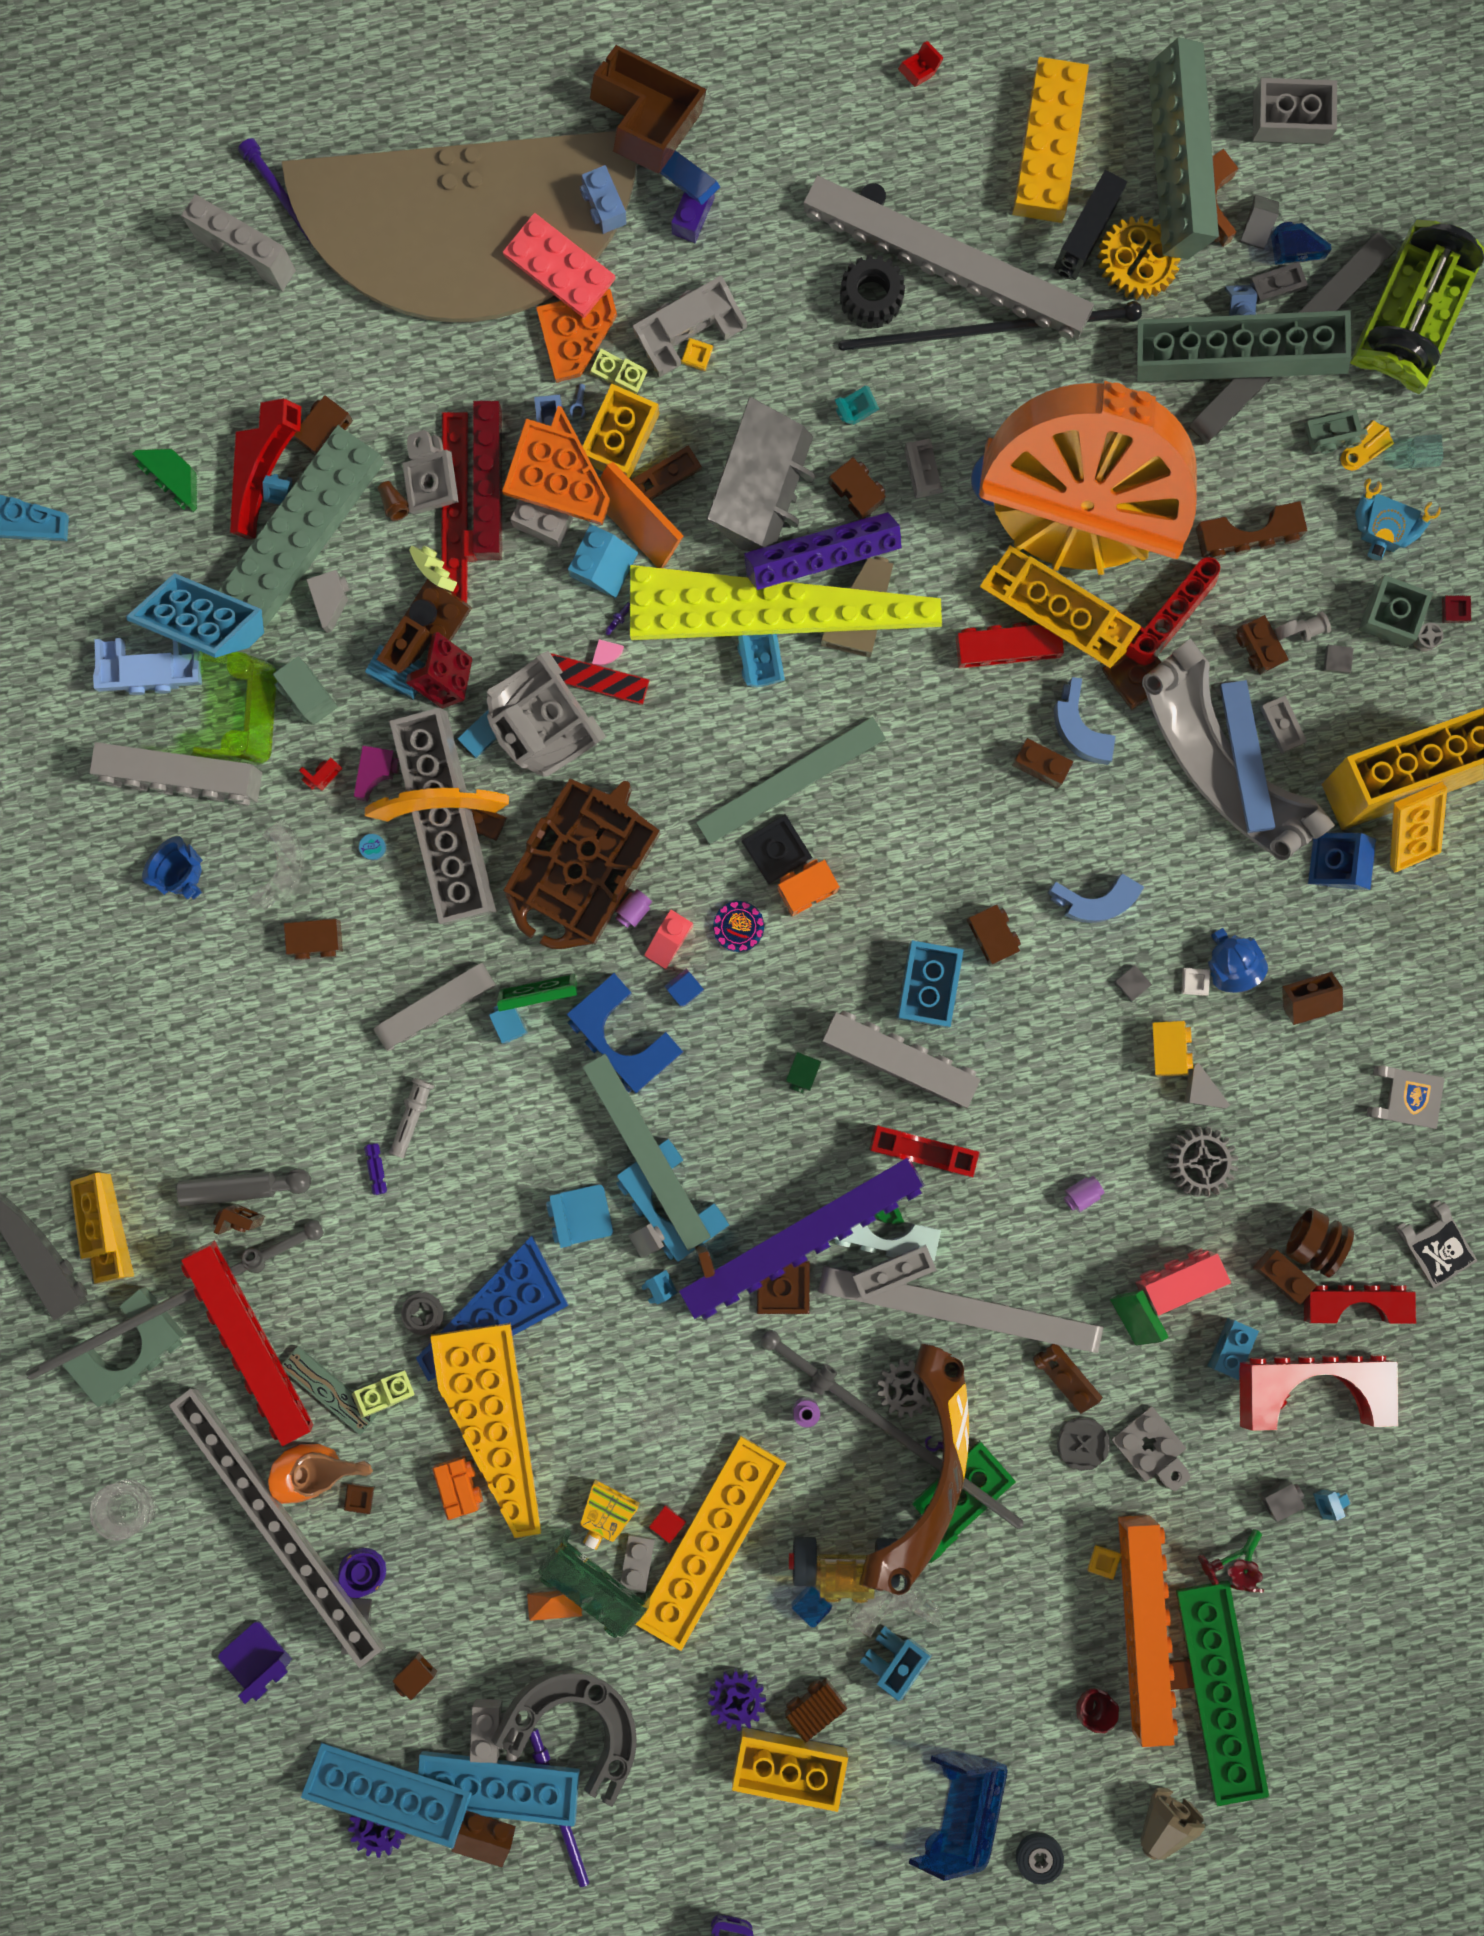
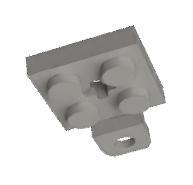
M425 430L410 434L407 439L409 458L412 460L402 463L409 512L417 515L459 502L452 453L448 450H443L440 437L436 435L430 436L429 432ZM419 438H421L417 447L416 442ZM430 477L434 479L432 487L427 486V483L430 482Z
M1152 1406L1111 1439L1145 1482L1156 1474L1167 1488L1177 1491L1190 1480L1187 1468L1177 1457L1187 1448ZM1144 1437L1155 1439L1156 1442L1153 1444L1155 1449L1153 1451L1150 1449L1143 1450L1144 1441L1142 1439ZM1177 1471L1178 1478L1173 1481L1171 1479L1172 1472Z

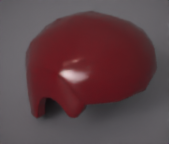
M1091 1688L1082 1693L1078 1699L1076 1714L1079 1722L1085 1728L1094 1733L1106 1734L1115 1727L1119 1720V1706L1107 1692Z

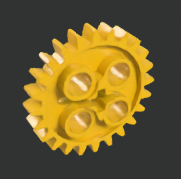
M1133 216L1129 218L1127 223L1121 219L1118 225H1112L1099 245L1101 251L1097 258L1102 259L1098 267L1106 269L1102 277L1111 278L1108 286L1118 285L1116 293L1124 289L1126 298L1131 292L1134 293L1135 300H1138L1141 294H1143L1145 300L1150 297L1151 293L1155 297L1158 296L1161 291L1164 292L1169 284L1174 281L1175 275L1179 271L1177 265L1181 258L1163 255L1160 240L1161 227L1160 224L1154 227L1152 218L1147 224L1144 223L1143 216L1138 219L1137 223ZM1131 238L1135 239L1139 244L1134 243ZM1150 241L1151 245L1132 274L1128 275L1127 271L1146 242ZM1152 252L1158 253L1160 258L1155 257ZM1118 258L1123 259L1126 262V264L1119 261ZM1139 272L1144 273L1147 278L1142 277Z

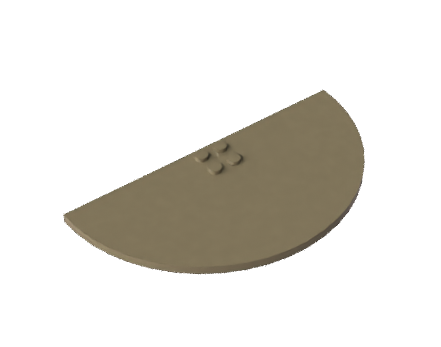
M616 131L289 160L282 161V167L289 199L302 230L316 252L341 279L364 296L392 310L422 319L454 323L479 322L502 318L527 310L555 296L503 255L505 248L534 213L597 260L611 242L617 229L603 234L599 224L595 225L590 214V209H592L589 201H584L579 186L582 185V174L606 165L626 211L635 182L637 163L613 152Z

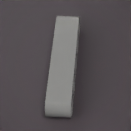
M480 963L380 1023L373 1030L386 1052L394 1049L396 1044L404 1043L417 1035L416 1032L421 1029L425 1030L437 1023L438 1019L444 1015L447 1017L460 1009L462 1004L467 1001L470 1003L483 995L485 990L493 989L496 984L484 964Z

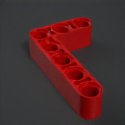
M1206 557L1197 563L1145 629L1143 627L1139 629L1126 649V656L1141 665L1151 664L1216 585L1220 573V564L1216 559ZM1208 571L1213 575L1206 576L1202 572ZM1187 590H1194L1197 594L1191 595ZM1179 609L1182 611V613L1176 614L1173 613L1171 610ZM1156 628H1164L1167 632L1160 633ZM1145 646L1149 647L1152 651L1144 652L1140 648Z

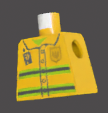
M595 1480L580 1523L582 1527L589 1530L583 1543L597 1550L602 1538L614 1542L637 1511L639 1502Z

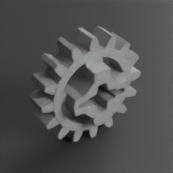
M899 1359V1366L895 1367L894 1364L889 1363L891 1370L889 1372L881 1371L885 1379L877 1381L880 1386H883V1389L878 1390L877 1394L885 1396L881 1404L883 1406L890 1404L888 1408L890 1413L896 1409L898 1410L899 1417L902 1418L904 1412H907L909 1417L912 1418L914 1410L922 1414L921 1406H930L927 1397L931 1396L924 1385L922 1393L917 1389L919 1378L914 1372V1361L910 1359L908 1365H905L903 1360ZM902 1371H911L907 1376L898 1377L895 1375ZM889 1383L892 1384V1386H894L895 1394L893 1395L892 1399L890 1398L888 1392ZM910 1383L912 1391L901 1394L900 1385ZM909 1400H914V1401H915L914 1404L907 1405V1406H904V1405H903V1403H904L905 1401H909Z

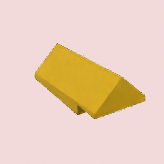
M94 1173L70 1181L80 1259L91 1258L94 1284L135 1277L111 1174Z

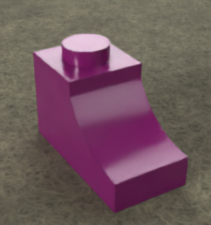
M362 746L354 797L357 800L368 802L369 796L376 785L386 779L393 780L394 773L398 774L400 762L393 750Z

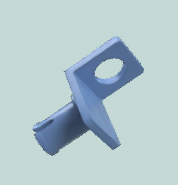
M1251 285L1226 286L1225 291L1231 298L1229 316L1256 315L1257 293Z

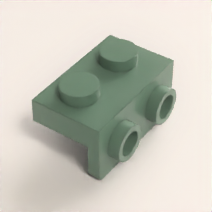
M1356 409L1308 420L1304 424L1312 453L1321 451V454H1327L1337 450V447L1345 445L1346 448H1353L1360 445L1361 441L1368 435L1367 429L1362 430Z

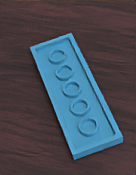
M321 1743L301 1798L453 1849L472 1793Z
M428 1751L420 1753L418 1775L471 1792L472 1795L467 1811L487 1817L572 1827L576 1823L580 1769L498 1760L497 1763L470 1762V1756Z

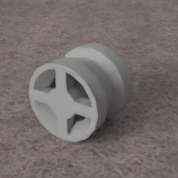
M1435 623L1422 625L1417 641L1413 645L1420 651H1431L1442 642V629Z

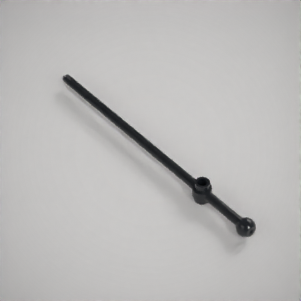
M1131 301L1122 308L1092 311L1087 322L1119 318L1135 322L1142 316V307L1137 301ZM1028 318L841 340L838 347L840 350L845 351L1042 327L1034 319Z

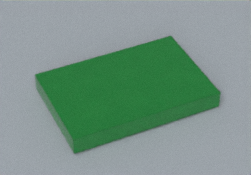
M570 974L500 989L497 999L498 1010L500 1012L577 995L576 975Z

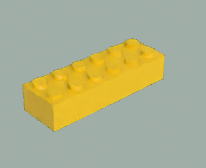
M1044 57L1038 58L1033 78L1012 215L1058 223L1063 222L1067 211L1088 75V64Z

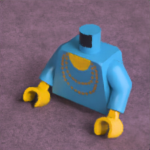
M1369 478L1364 482L1366 493L1362 494L1355 511L1358 530L1362 532L1360 539L1371 543L1367 556L1374 560H1382L1386 550L1395 552L1398 548H1406L1420 538L1430 524L1429 520L1437 518L1440 515L1441 509L1439 507L1435 513H1428L1427 510L1432 505V502H1428L1424 507L1425 514L1422 516L1420 515L1422 511L1378 494L1382 489L1379 480L1374 489H1369L1371 483Z

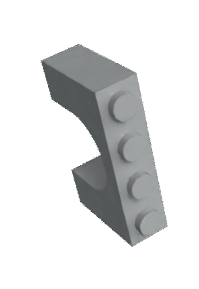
M196 194L181 215L196 241L217 253L224 244L229 246L255 267L262 280L281 291L285 289L296 271L284 246Z

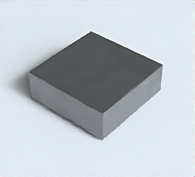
M1328 644L1325 651L1323 671L1350 674L1354 648Z
M1133 965L1114 982L1131 1002L1152 985L1136 965Z

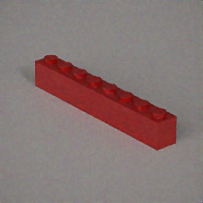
M214 1240L186 1254L181 1260L183 1263L181 1264V1269L186 1278H191L194 1283V1293L200 1302L203 1301L208 1311H206L210 1323L212 1325L216 1324L220 1331L219 1339L223 1347L229 1348L233 1355L231 1358L233 1366L238 1372L241 1371L246 1379L244 1380L245 1388L250 1395L254 1394L258 1402L256 1404L258 1412L263 1418H267L270 1424L269 1431L275 1441L279 1440L281 1446H284L310 1433L313 1422L216 1241Z

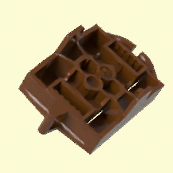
M569 779L547 816L539 820L526 843V851L503 891L505 892L515 923L519 930L530 939H532L536 932V929L528 924L526 918L527 913L532 909L564 926L565 933L562 937L556 939L544 935L539 943L542 946L550 949H566L591 944L596 945L661 835L659 829L628 806L632 792L628 781H622L609 795ZM551 828L558 836V839L550 852L538 850ZM599 829H602L604 832L598 840L596 834ZM593 844L596 847V851L591 856H584L582 854L583 846ZM573 866L582 868V875L577 879L569 877L568 872ZM614 872L625 873L623 877L617 876L614 882L618 886L612 894L607 888ZM567 884H568V885H571V887H570L569 891L567 892L566 896H564V895H563V894H564V893H563L564 888L566 887Z

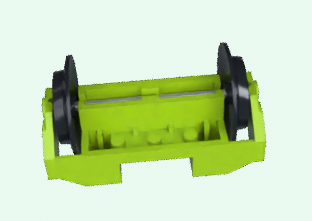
M1416 220L1409 229L1387 275V278H1389L1373 315L1364 326L1350 364L1361 369L1377 370L1399 380L1408 390L1420 394L1428 385L1477 272L1483 263L1484 247L1471 233L1458 226L1431 220ZM1417 300L1420 301L1419 306H1416Z

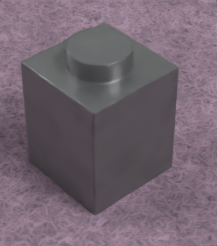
M1287 1479L1259 1493L1270 1517L1276 1522L1305 1508L1302 1499L1305 1498L1298 1484L1293 1485Z

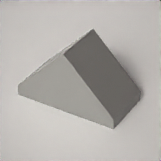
M1193 1063V1069H1189L1184 1103L1214 1108L1229 1107L1230 1104L1201 1065Z

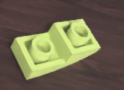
M600 349L589 374L637 394L648 370L627 358L622 360Z
M411 545L409 551L420 571L435 585L454 591L457 582L449 577L450 572L442 568L444 562L436 557L437 552L426 546L419 549Z
M405 1370L352 1393L361 1418L386 1409L415 1395Z

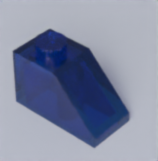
M1281 223L1271 235L1275 265L1325 259L1332 250L1330 243L1303 223Z

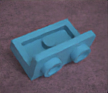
M777 634L738 636L739 643L737 649L743 662L742 677L747 686L758 688L785 681Z

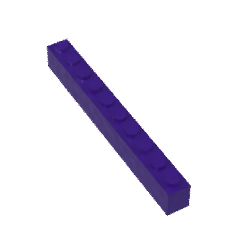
M906 1158L714 1270V1276L709 1278L704 1276L679 1292L693 1318L696 1319L702 1316L703 1320H706L718 1313L715 1308L723 1303L728 1307L740 1300L738 1295L747 1290L750 1294L761 1288V1281L770 1277L771 1281L782 1276L785 1274L783 1269L790 1264L795 1268L808 1260L806 1255L814 1250L816 1254H819L831 1247L828 1242L838 1237L839 1241L849 1237L853 1234L851 1229L861 1224L862 1228L873 1223L876 1221L874 1216L881 1211H884L886 1215L899 1207L897 1202L905 1197L910 1201L921 1195L920 1189L925 1184L911 1160Z

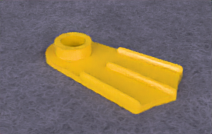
M1372 420L1365 428L1368 435L1361 441L1362 443L1353 448H1346L1342 452L1340 457L1342 466L1350 471L1357 470L1392 446L1394 442L1388 427ZM1349 455H1355L1357 461L1355 463L1350 462L1348 459Z

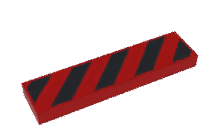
M550 653L563 673L560 676L566 685L639 705L644 704L650 682L649 679Z

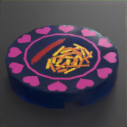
M733 901L719 909L714 917L713 931L716 940L722 947L731 952L741 953L751 950L758 945L763 936L765 924L762 914L755 906L744 901Z

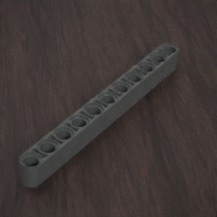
M1377 232L1299 313L1338 311L1351 295L1355 294L1365 281L1383 265L1386 259L1392 256L1397 248L1380 232ZM1273 377L1234 378L1197 416L1189 428L1206 444H1209L1210 440L1228 424L1231 418H1234L1245 407V404Z

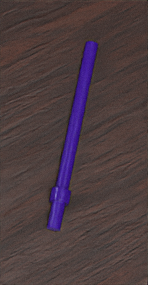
M535 1728L529 1737L534 1750L532 1753L535 1764L550 1765L549 1760L551 1758L548 1749L544 1748L538 1728ZM559 1825L579 1887L587 1886L589 1880L571 1826Z

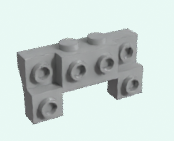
M720 275L694 291L688 290L684 292L675 302L661 305L657 312L634 324L633 332L660 378L681 366V359L673 348L674 346L714 323L723 338L727 340L746 329L747 321L737 306L726 282Z

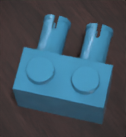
M885 1626L881 1633L887 1639L880 1634L877 1636L876 1641L895 1654L894 1660L887 1663L873 1652L872 1649H869L865 1654L867 1657H863L860 1663L879 1676V1682L877 1683L879 1687L897 1701H901L932 1657V1654L911 1638L903 1641Z

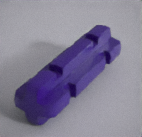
M377 1143L364 1146L365 1156H368L366 1162L369 1178L373 1182L371 1185L372 1194H384L387 1192L386 1182H383V1178H385L382 1159L378 1155L381 1154L380 1148Z

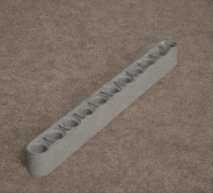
M823 1266L818 1292L1084 1351L1099 1352L1103 1326L1091 1325L1073 1319L1067 1320L1055 1315L1040 1314L1023 1308H1012L1009 1305L995 1302L989 1303L977 1298L962 1297L945 1291L939 1292L922 1286L907 1285V1283L863 1301L852 1276L856 1272Z

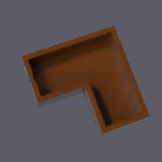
M615 45L606 57V61L602 62L593 75L590 99L625 116L617 127L613 152L659 174L701 115L707 89Z

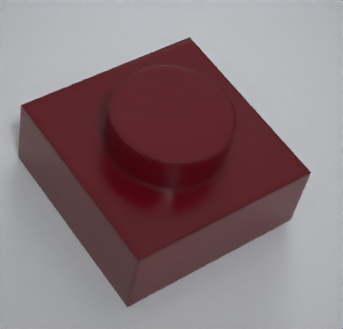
M1445 595L1442 597V623H1469L1471 621V596Z

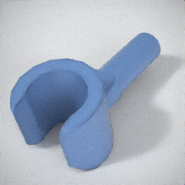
M579 384L576 403L570 408L572 418L576 408L582 409V419L586 415V410L583 406L584 384Z

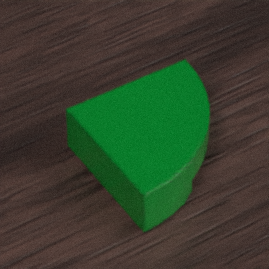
M899 1208L886 1215L884 1211L875 1215L876 1218L885 1223H904Z

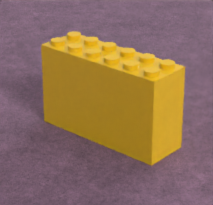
M1484 708L1346 757L1321 784L1341 830L1343 831L1393 813L1394 802L1440 782L1446 785L1448 793L1484 780Z

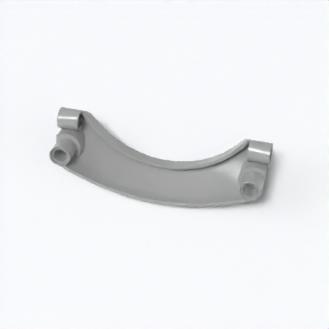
M1190 638L1173 651L1172 655L1143 677L1142 684L1157 724L1183 771L1206 800L1236 829L1278 860H1287L1313 837L1317 839L1334 827V823L1316 800L1288 792L1266 780L1275 828L1274 830L1247 832L1231 745L1219 726L1211 703L1209 690L1210 664Z

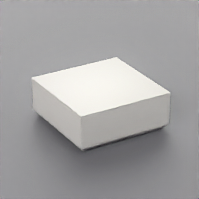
M1183 968L1181 994L1209 996L1210 970Z

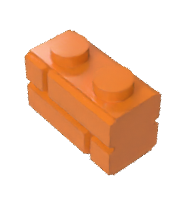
M466 1456L436 1464L432 1468L447 1520L479 1510L483 1497L480 1487H475L472 1477L475 1476V1469L472 1461L467 1462Z

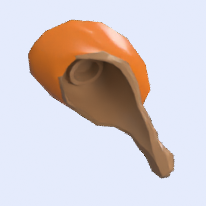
M301 1444L284 1451L272 1464L268 1484L271 1496L281 1504L300 1503L315 1498L331 1489L334 1483L343 1476H367L373 1470L371 1465L365 1461L355 1463L340 1460L335 1450L324 1445Z

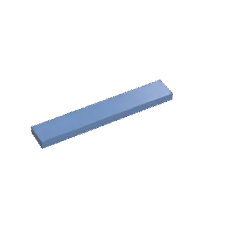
M1247 680L1223 683L1220 685V691L1247 832L1274 830V817Z

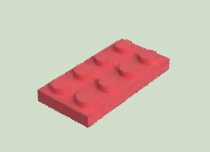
M536 213L531 216L503 251V255L583 318L586 317L616 279L612 272Z

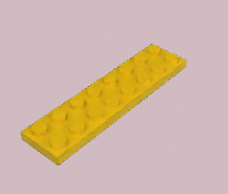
M740 1435L638 1616L635 1625L682 1651L786 1466V1461Z

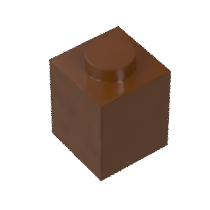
M418 1652L396 1674L393 1679L394 1688L402 1697L407 1696L412 1700L435 1677L437 1670Z

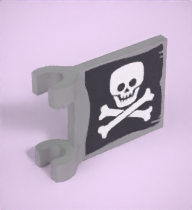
M1440 1200L1429 1205L1438 1220L1415 1234L1411 1225H1406L1405 1222L1394 1227L1401 1239L1406 1243L1432 1288H1436L1477 1262L1476 1257L1454 1222L1449 1207L1445 1202L1441 1203Z

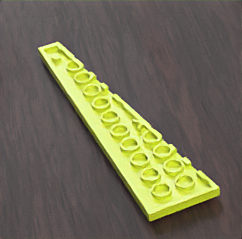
M630 565L631 640L942 627L941 598L794 582H783L757 590L747 577Z

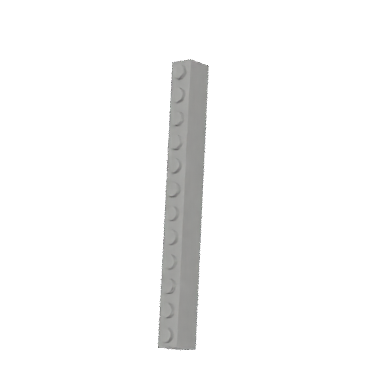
M818 175L804 201V212L813 221L820 222L822 220L837 232L845 231L861 243L868 242L875 245V248L882 253L887 254L890 252L906 264L913 263L920 266L921 270L927 274L933 275L935 273L943 277L944 281L951 285L958 284L965 287L972 295H982L998 307L1006 306L1012 309V312L1019 317L1025 318L1027 316L1034 319L1039 326L1043 328L1051 327L1057 330L1064 338L1078 340L1092 313L1094 303Z
M191 1388L169 1405L172 1411L359 1668L364 1666L386 1648L283 1505L271 1496L267 1483L200 1391Z

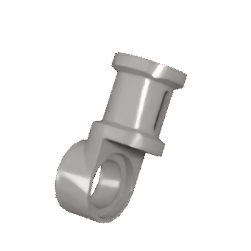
M1321 611L1317 613L1316 617L1306 621L1293 620L1274 630L1279 641L1300 633L1302 640L1308 642L1313 636L1321 633H1330L1331 625L1327 615Z

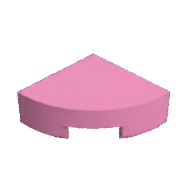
M599 639L592 664L604 666L612 663L620 657L624 646Z

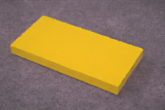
M1443 782L1394 802L1390 866L1394 873L1441 853L1447 787Z

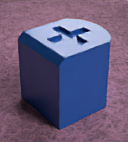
M687 968L664 986L680 1007H685L704 992L702 986Z

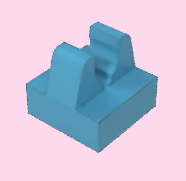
M278 474L266 475L263 480L264 501L280 505L292 489V478L288 477L287 480L278 478Z
M667 1270L654 1275L642 1285L643 1290L649 1288L653 1297L648 1299V1302L656 1303L657 1305L678 1293Z
M1320 1490L1313 1493L1322 1519L1338 1521L1346 1517L1343 1508L1351 1504L1347 1493L1340 1495L1339 1492L1336 1493V1491Z

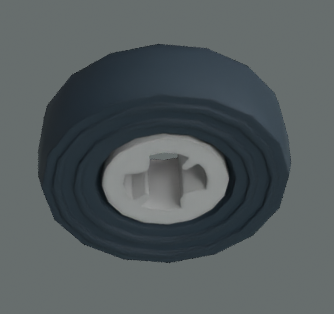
M1036 1832L1027 1835L1020 1842L1016 1850V1863L1019 1872L1026 1880L1034 1884L1044 1885L1053 1882L1060 1875L1064 1866V1855L1060 1844L1055 1838L1046 1833ZM1037 1853L1040 1856L1041 1853H1044L1045 1863L1041 1864L1039 1862V1865L1035 1864L1034 1856Z

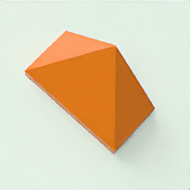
M580 1589L527 1593L529 1621L582 1616Z

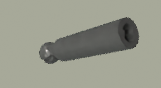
M297 1168L291 1170L287 1175L274 1176L272 1171L178 1181L177 1199L180 1207L269 1198L274 1197L277 1191L288 1190L293 1194H302L309 1189L311 1176L307 1171Z

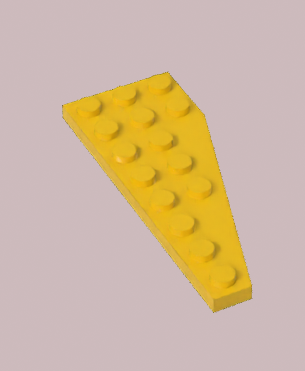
M511 1323L431 1335L438 1390L442 1397H444L453 1419H455L460 1428L462 1436L480 1472L483 1473L488 1487L494 1495L514 1538L541 1534Z

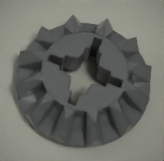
M416 1293L410 1296L403 1304L401 1311L403 1324L414 1334H430L442 1323L444 1308L440 1300L431 1293ZM420 1302H422L425 1310H433V1313L426 1316V1325H424L421 1317H412V1314L420 1310Z

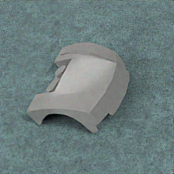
M549 651L540 654L518 672L489 688L486 694L488 695L487 704L489 710L487 718L501 747L521 768H527L543 777L556 772L606 738V735L593 716L588 718L561 678L560 674L563 672Z

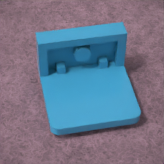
M594 1185L549 1196L550 1201L546 1202L549 1217H554L556 1227L552 1228L554 1242L559 1243L560 1248L608 1237L613 1234L605 1189L602 1185Z

